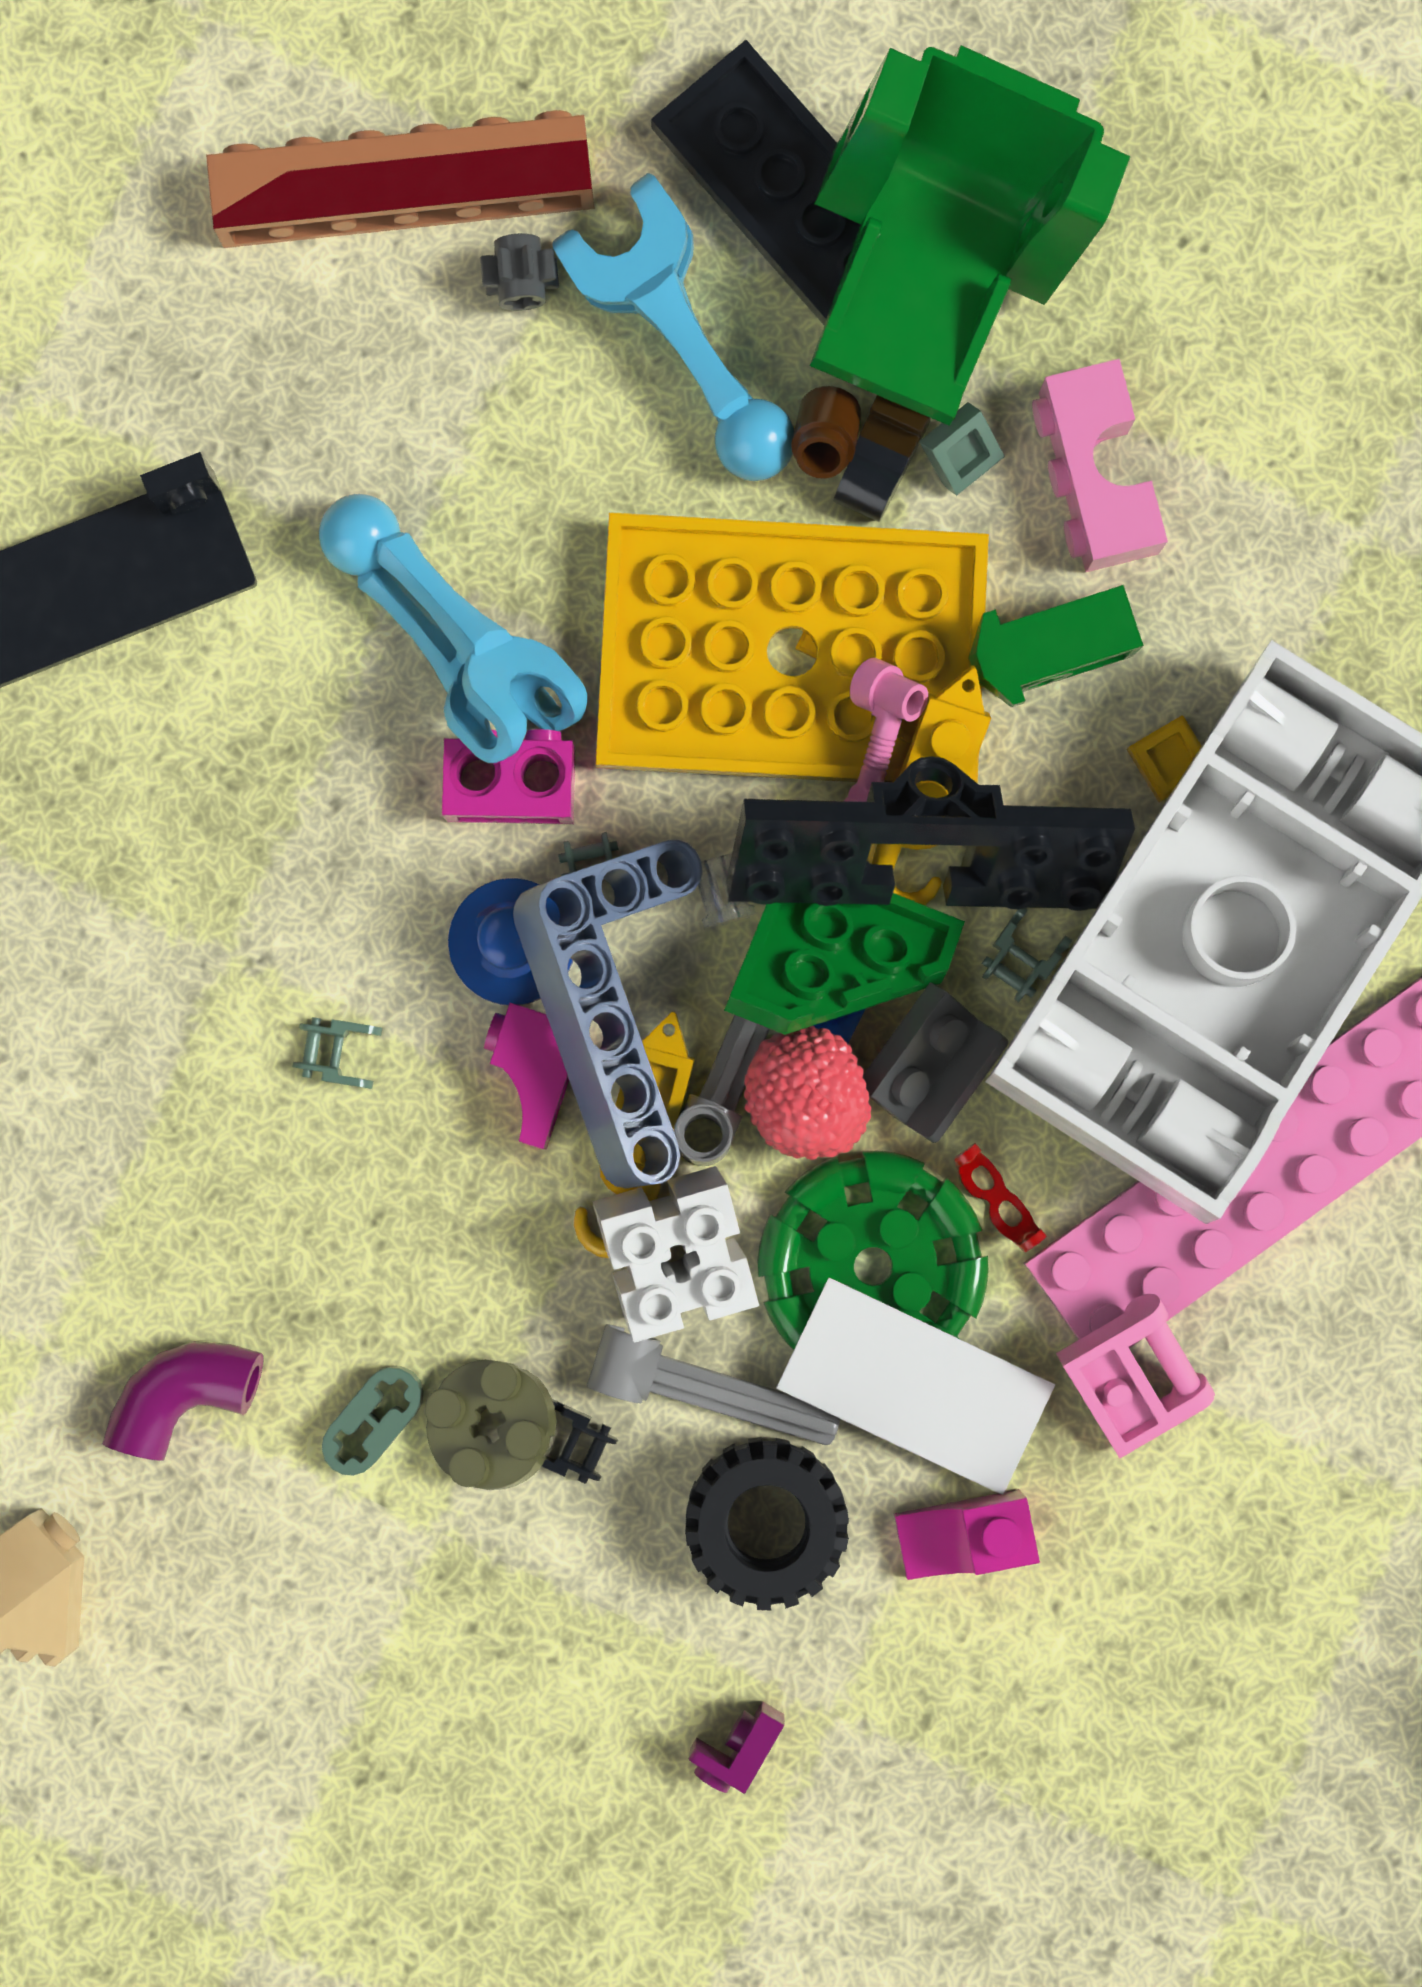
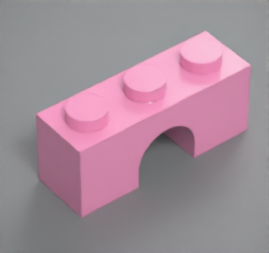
M1120 359L1045 377L1039 391L1040 399L1033 400L1032 402L1033 416L1039 436L1041 438L1050 436L1056 459L1048 461L1049 477L1055 496L1057 498L1066 496L1072 519L1064 521V533L1071 557L1077 558L1082 556L1085 572H1090L1159 555L1168 540L1152 480L1131 486L1113 484L1102 477L1093 459L1095 446L1105 440L1127 435L1136 420Z

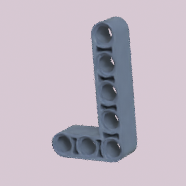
M667 840L532 887L521 893L515 902L513 910L515 927L600 1168L609 1182L614 1186L625 1189L660 1184L670 1179L678 1168L680 1152L601 925L681 898L696 889L702 876L701 860L694 848L680 840ZM657 861L664 865L667 871V886L661 882L657 875ZM603 879L610 883L614 890L615 899L613 905L605 899L602 893ZM547 897L552 899L559 908L560 920L558 925L550 920L546 912ZM569 959L577 963L581 970L582 978L579 987L571 981L568 975ZM592 1020L602 1030L603 1041L600 1049L594 1045L590 1038L589 1029ZM614 1082L620 1085L624 1094V1104L621 1110L615 1106L612 1100L611 1090ZM637 1143L645 1153L646 1161L642 1172L637 1168L633 1158L634 1147Z

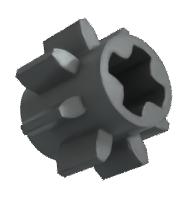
M518 233L499 237L494 241L495 256L486 255L480 257L482 285L486 287V295H498L499 306L503 309L522 311L541 307L546 303L545 289L559 288L557 258L554 257V249L542 250L541 239L536 235Z

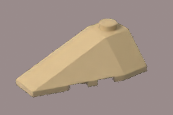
M41 1508L26 1516L0 1535V1654L6 1649H11L10 1651L17 1661L26 1663L38 1654L46 1666L53 1667L57 1666L79 1648L84 1555L75 1546L80 1541V1537L74 1527L62 1515L56 1512L49 1516Z

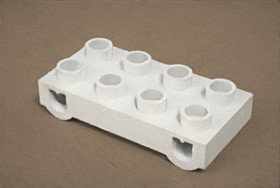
M1271 640L1253 665L985 1082L1203 1223L1208 1224L1220 1219L1261 1161L1282 1119L1422 898V733Z

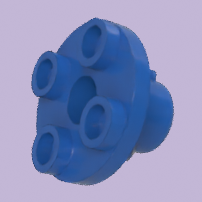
M506 878L489 882L469 894L454 914L448 936L449 955L452 965L462 982L472 992L487 1001L509 1006V1003L526 1005L541 999L513 917L515 902L521 893L540 884L518 878ZM547 897L546 912L550 920L558 925L560 920L559 908L552 899ZM569 959L568 962V972L570 971V968L573 964L572 959Z

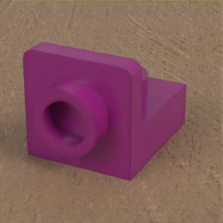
M763 1701L754 1716L744 1710L725 1742L726 1746L734 1750L730 1757L696 1737L690 1748L688 1758L689 1761L697 1765L694 1774L703 1782L721 1792L727 1793L732 1786L745 1794L785 1726L784 1713Z

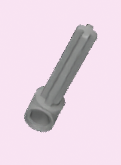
M734 1015L700 1096L689 1095L684 1109L675 1124L674 1134L679 1146L680 1155L689 1163L697 1166H710L722 1160L728 1153L742 1120V1116L734 1111L745 1088V1075L760 1043L766 1039L769 1028ZM697 1119H710L721 1129L722 1140L710 1152H697L690 1148L685 1141L684 1135L688 1125Z
M610 1324L605 1325L587 1383V1387L594 1391L640 1404L643 1400L646 1401L649 1393L652 1392L822 1445H830L835 1438L840 1418L787 1393L661 1355L663 1345L660 1344V1340L652 1337L634 1343L631 1334L624 1332L625 1328Z

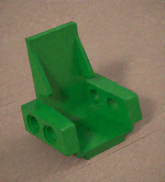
M960 45L954 56L935 47H928L924 50L921 61L890 48L836 144L815 201L816 205L857 222L861 226L810 366L950 426L956 417L965 388L1008 289L1043 305L1047 303L1105 224L1131 156L1101 143L1104 128L1098 121L1077 112L1080 102L1079 98Z

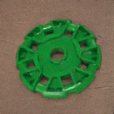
M862 1151L861 1158L839 1162L836 1156L823 1161L806 1171L786 1189L784 1193L789 1195L776 1216L769 1215L764 1226L759 1244L757 1263L758 1277L764 1276L769 1300L763 1303L768 1316L777 1332L793 1350L803 1333L828 1278L836 1280L958 1338V1335L971 1316L977 1319L984 1301L989 1273L988 1256H982L977 1232L983 1230L969 1201L947 1177L940 1181L923 1169L924 1162L910 1156L887 1151ZM868 1182L872 1202L848 1206L844 1187ZM908 1190L928 1203L918 1220L911 1213L897 1207ZM810 1210L827 1220L819 1230L814 1242L797 1232ZM952 1238L957 1261L937 1265L936 1252L932 1241ZM870 1247L884 1250L891 1260L889 1276L883 1282L876 1285H869L860 1281L854 1270V1263L858 1254ZM809 1267L810 1281L814 1291L794 1295L789 1271ZM932 1291L950 1301L936 1323L919 1312L929 1303Z

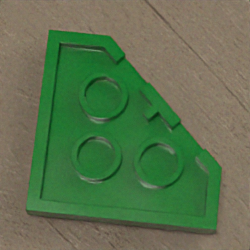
M894 893L890 905L837 904L823 906L816 903L766 904L724 1011L786 1035L926 989L930 982L935 985L941 984L951 964L965 921Z

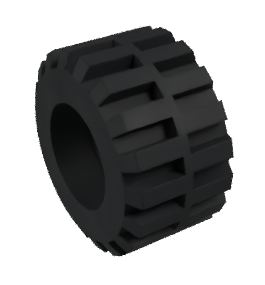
M762 1437L748 1439V1443L736 1446L734 1443L723 1449V1453L715 1460L711 1458L702 1468V1473L698 1480L694 1481L689 1494L686 1508V1542L690 1548L691 1560L698 1572L702 1571L707 1578V1585L717 1594L720 1590L730 1596V1602L742 1607L744 1602L756 1604L757 1610L771 1611V1605L784 1603L786 1609L799 1605L798 1598L808 1593L811 1597L816 1595L823 1589L822 1582L828 1576L833 1578L840 1567V1556L842 1551L846 1552L849 1540L847 1534V1524H849L848 1510L840 1486H838L833 1473L825 1463L822 1464L815 1457L813 1452L803 1446L799 1448L791 1445L790 1441L776 1438L775 1441H762ZM772 1485L788 1490L798 1499L804 1511L805 1529L800 1542L790 1552L778 1558L758 1559L743 1553L734 1544L728 1530V1516L732 1504L742 1493L757 1486Z

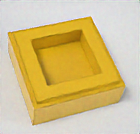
M1181 715L1132 744L1126 750L1160 803L1170 796L1202 745L1184 716Z

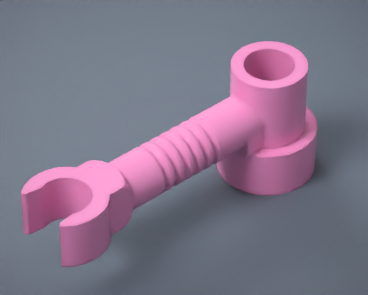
M870 658L864 661L856 670L850 685L852 702L856 706L872 712L871 715L875 716L876 719L872 729L873 735L870 736L871 741L868 743L869 747L866 750V759L863 760L864 765L861 767L857 784L850 788L848 797L844 801L866 802L871 783L884 782L886 770L888 769L887 764L890 763L889 758L892 756L891 752H893L894 741L897 739L902 719L909 722L916 720L921 716L928 702V691L924 685L903 677V673L898 667L878 658Z

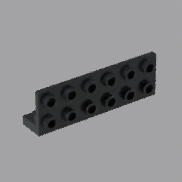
M201 452L140 475L147 492L144 495L0 551V688L257 586L256 576L215 472Z

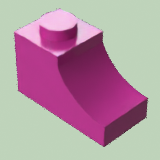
M509 1003L506 1015L494 1014L486 1036L484 1049L493 1052L490 1064L503 1068L512 1079L518 1091L522 1106V1128L519 1142L547 1150L569 1083V1077L547 1015Z
M1019 1489L1004 1492L1003 1495L997 1493L894 1514L907 1580L957 1573L981 1575L1040 1563L1028 1500Z

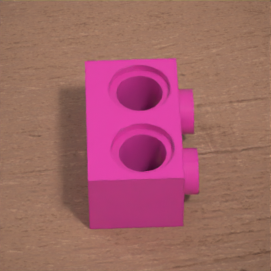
M491 729L494 735L498 738L496 730ZM545 729L527 730L519 750L513 756L497 763H491L495 768L494 779L487 788L479 791H472L463 787L461 776L464 768L469 763L481 759L476 757L460 739L444 738L442 816L447 822L574 824L575 747L572 741L561 740L560 731ZM540 761L550 762L559 769V777L556 784L544 792L532 791L524 783L527 769L532 764Z

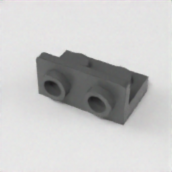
M930 982L862 1078L866 1082L869 1098L901 1123L932 1143H936L944 1135L1008 1045V1039L1000 1032L978 1020L947 991Z

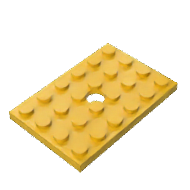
M609 512L596 768L857 782L861 767L864 765L863 760L866 759L865 754L869 747L868 743L871 741L870 736L873 735L872 729L876 717L871 715L872 712L856 706L851 700L850 685L856 670L867 659L878 658L898 667L902 671L903 677L924 685L927 688L928 694L937 695L970 667L968 657L981 617L986 609L989 534ZM789 628L799 629L813 639L817 649V658L812 668L806 673L798 676H787L775 670L771 665L767 655V647L770 640L781 630ZM965 680L962 687L970 689L974 682L972 680ZM920 717L911 722L902 719L897 739L894 741L895 746H893V752H891L892 756L889 758L890 763L887 764L888 769L886 770L884 782H894L899 777ZM979 754L977 756L972 773L970 775V778L973 779L977 784Z

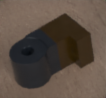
M877 395L857 440L853 460L849 462L843 474L833 502L880 522L920 444L919 441L923 438L929 426L931 418Z

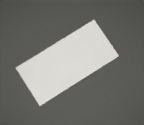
M828 1278L776 1389L1003 1495L1056 1384L836 1280Z

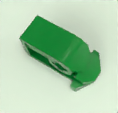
M1124 585L1004 624H1000L996 609L983 613L968 659L970 666L974 665L976 667L979 685L1010 707H1015L1025 703L1026 700L1023 692L1131 658L1144 645Z

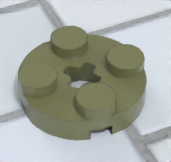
M487 1359L467 1363L449 1374L443 1380L438 1390L430 1394L425 1405L426 1430L430 1450L441 1469L451 1476L455 1483L464 1487L501 1490L527 1481L543 1465L547 1458L543 1456L549 1448L550 1436H555L556 1412L547 1388L537 1376L512 1363ZM486 1408L491 1414L502 1413L505 1418V1423L497 1428L500 1439L492 1443L487 1435L480 1436L477 1424L481 1422L480 1414Z

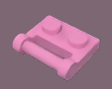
M1149 1293L1135 1298L1128 1304L1124 1314L1056 1353L1119 1458L1201 1412L1212 1403L1215 1396L1214 1390L1203 1374L1195 1372L1166 1323L1168 1312L1156 1294ZM1143 1338H1146L1173 1384L1171 1393L1161 1399L1156 1395L1128 1348Z

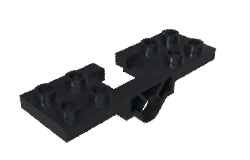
M934 756L921 757L912 762L894 782H872L866 802L744 799L726 880L728 902H753L762 905L772 903H816L823 906L837 904L890 905L895 888L893 865L872 864L877 844L967 846L961 866H949L943 884L946 906L1006 907L1013 910L1025 908H1068L1074 911L1097 909L1116 879L1135 831L1131 809L1003 805L1000 785H979L955 764L944 758ZM921 781L937 782L948 791V795L939 798L929 797L923 794L916 784Z

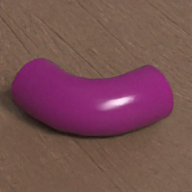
M197 1341L158 1353L127 1381L111 1412L102 1445L135 1457L164 1461L173 1429L179 1417L187 1410L198 1406H211L240 1415L247 1413L255 1397L262 1374L263 1354L232 1344Z

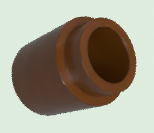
M822 386L808 392L800 403L791 447L798 466L803 472L812 477L820 479L834 477L842 472L849 462L853 460L862 412L857 399L848 391L834 386Z

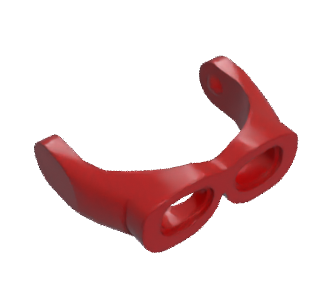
M974 1143L953 1158L958 1170L959 1179L972 1196L989 1202V1217L993 1226L1001 1235L1011 1240L1026 1253L1047 1236L1035 1224L1030 1212L1021 1200L1006 1188L999 1171L981 1153L982 1150ZM979 1166H983L993 1179L994 1185L989 1190L980 1189L971 1177L973 1170ZM1003 1201L1010 1202L1021 1215V1220L1015 1226H1008L999 1214V1206Z

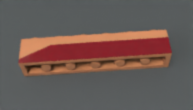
M562 110L540 113L535 117V120L511 123L502 117H487L475 121L472 127L447 129L446 126L441 124H422L412 128L410 133L385 136L380 131L364 130L352 133L348 136V140L323 142L314 137H298L287 141L284 147L260 149V147L253 144H234L224 148L223 153L206 155L213 229L223 248L595 209L584 115L572 116L571 113Z

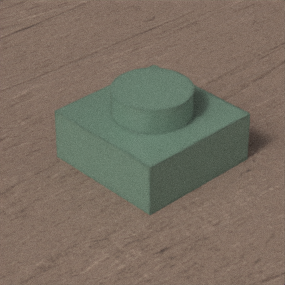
M969 402L958 409L956 417L950 426L941 423L919 441L943 485L956 496L1005 457L981 410Z

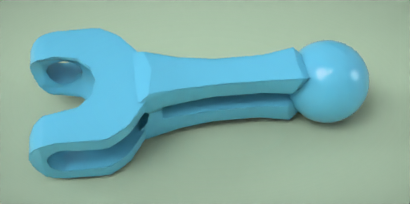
M647 173L631 186L630 195L637 204L643 220L640 239L630 251L615 257L597 254L583 240L579 232L573 229L564 232L553 240V249L576 287L591 305L610 313L640 314L679 353L701 387L710 410L718 421L715 432V448L723 466L730 473L744 480L761 481L769 479L781 472L793 455L791 447L794 434L793 424L789 416L776 404L763 399H753L748 390L728 371L708 342L692 310L683 283L693 257V233L683 215L656 177Z
M352 494L338 499L326 510L319 527V541L325 557L340 571L358 576V588L378 602L412 637L432 665L447 692L444 705L447 726L476 757L487 763H497L513 756L519 750L526 735L527 719L540 729L555 731L566 729L582 719L587 705V692L580 678L552 648L540 642L511 636L506 629L480 613L454 591L424 558L410 534L400 532L398 520L388 505L370 495ZM544 687H549L555 691L562 704V709ZM489 721L496 728L498 738L491 731Z

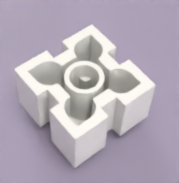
M716 1166L667 1180L670 1195L652 1201L648 1200L642 1187L592 1201L605 1250L613 1269L616 1270L627 1266V1269L614 1272L612 1275L623 1316L634 1343L683 1329L684 1325L680 1313L703 1307L710 1321L759 1306L745 1254L735 1238L725 1240L726 1237L740 1234L728 1185ZM682 1245L686 1254L677 1261L669 1262L668 1260L671 1259L670 1248Z

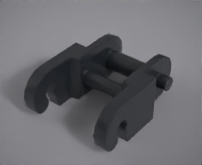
M552 1399L555 1410L561 1412L562 1416L573 1420V1428L561 1455L555 1460L544 1455L543 1457L547 1458L542 1467L565 1477L568 1469L580 1474L578 1481L584 1484L587 1483L589 1478L600 1481L602 1476L595 1471V1468L607 1443L617 1444L618 1442L617 1438L609 1435L611 1427L602 1424L601 1429L598 1430L588 1425L592 1418L591 1416ZM581 1432L594 1437L583 1464L569 1459Z

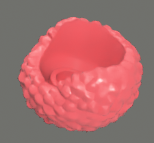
M814 1026L786 1035L776 1033L770 1039H765L760 1043L750 1062L744 1081L746 1086L744 1097L747 1101L744 1109L751 1113V1123L757 1126L766 1144L773 1146V1149L779 1150L781 1154L792 1156L796 1159L805 1157L809 1160L817 1159L818 1156L821 1158L835 1157L842 1152L847 1153L853 1149L854 1143H857L861 1135L866 1132V1124L871 1118L870 1112L872 1107L868 1102L869 1092L866 1089V1082L862 1078L863 1068L857 1065L858 1058L851 1053V1046L840 1035L832 1034L829 1029H817Z

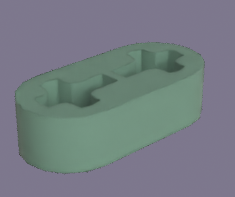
M390 1366L379 1370L369 1378L330 1425L323 1437L322 1452L325 1461L331 1469L342 1475L354 1476L364 1473L378 1461L417 1414L423 1403V1387L420 1379L413 1371L402 1366ZM401 1379L408 1385L403 1395L410 1403L408 1408L403 1410L401 1407L395 1406L380 1420L372 1413L384 1397L382 1391L378 1389L380 1382L383 1380L385 1383L392 1385ZM366 1421L374 1428L362 1444L364 1450L368 1452L366 1459L363 1460L355 1455L348 1461L343 1460L338 1454L343 1446L342 1442L337 1438L338 1433L342 1430L345 1434L351 1435Z

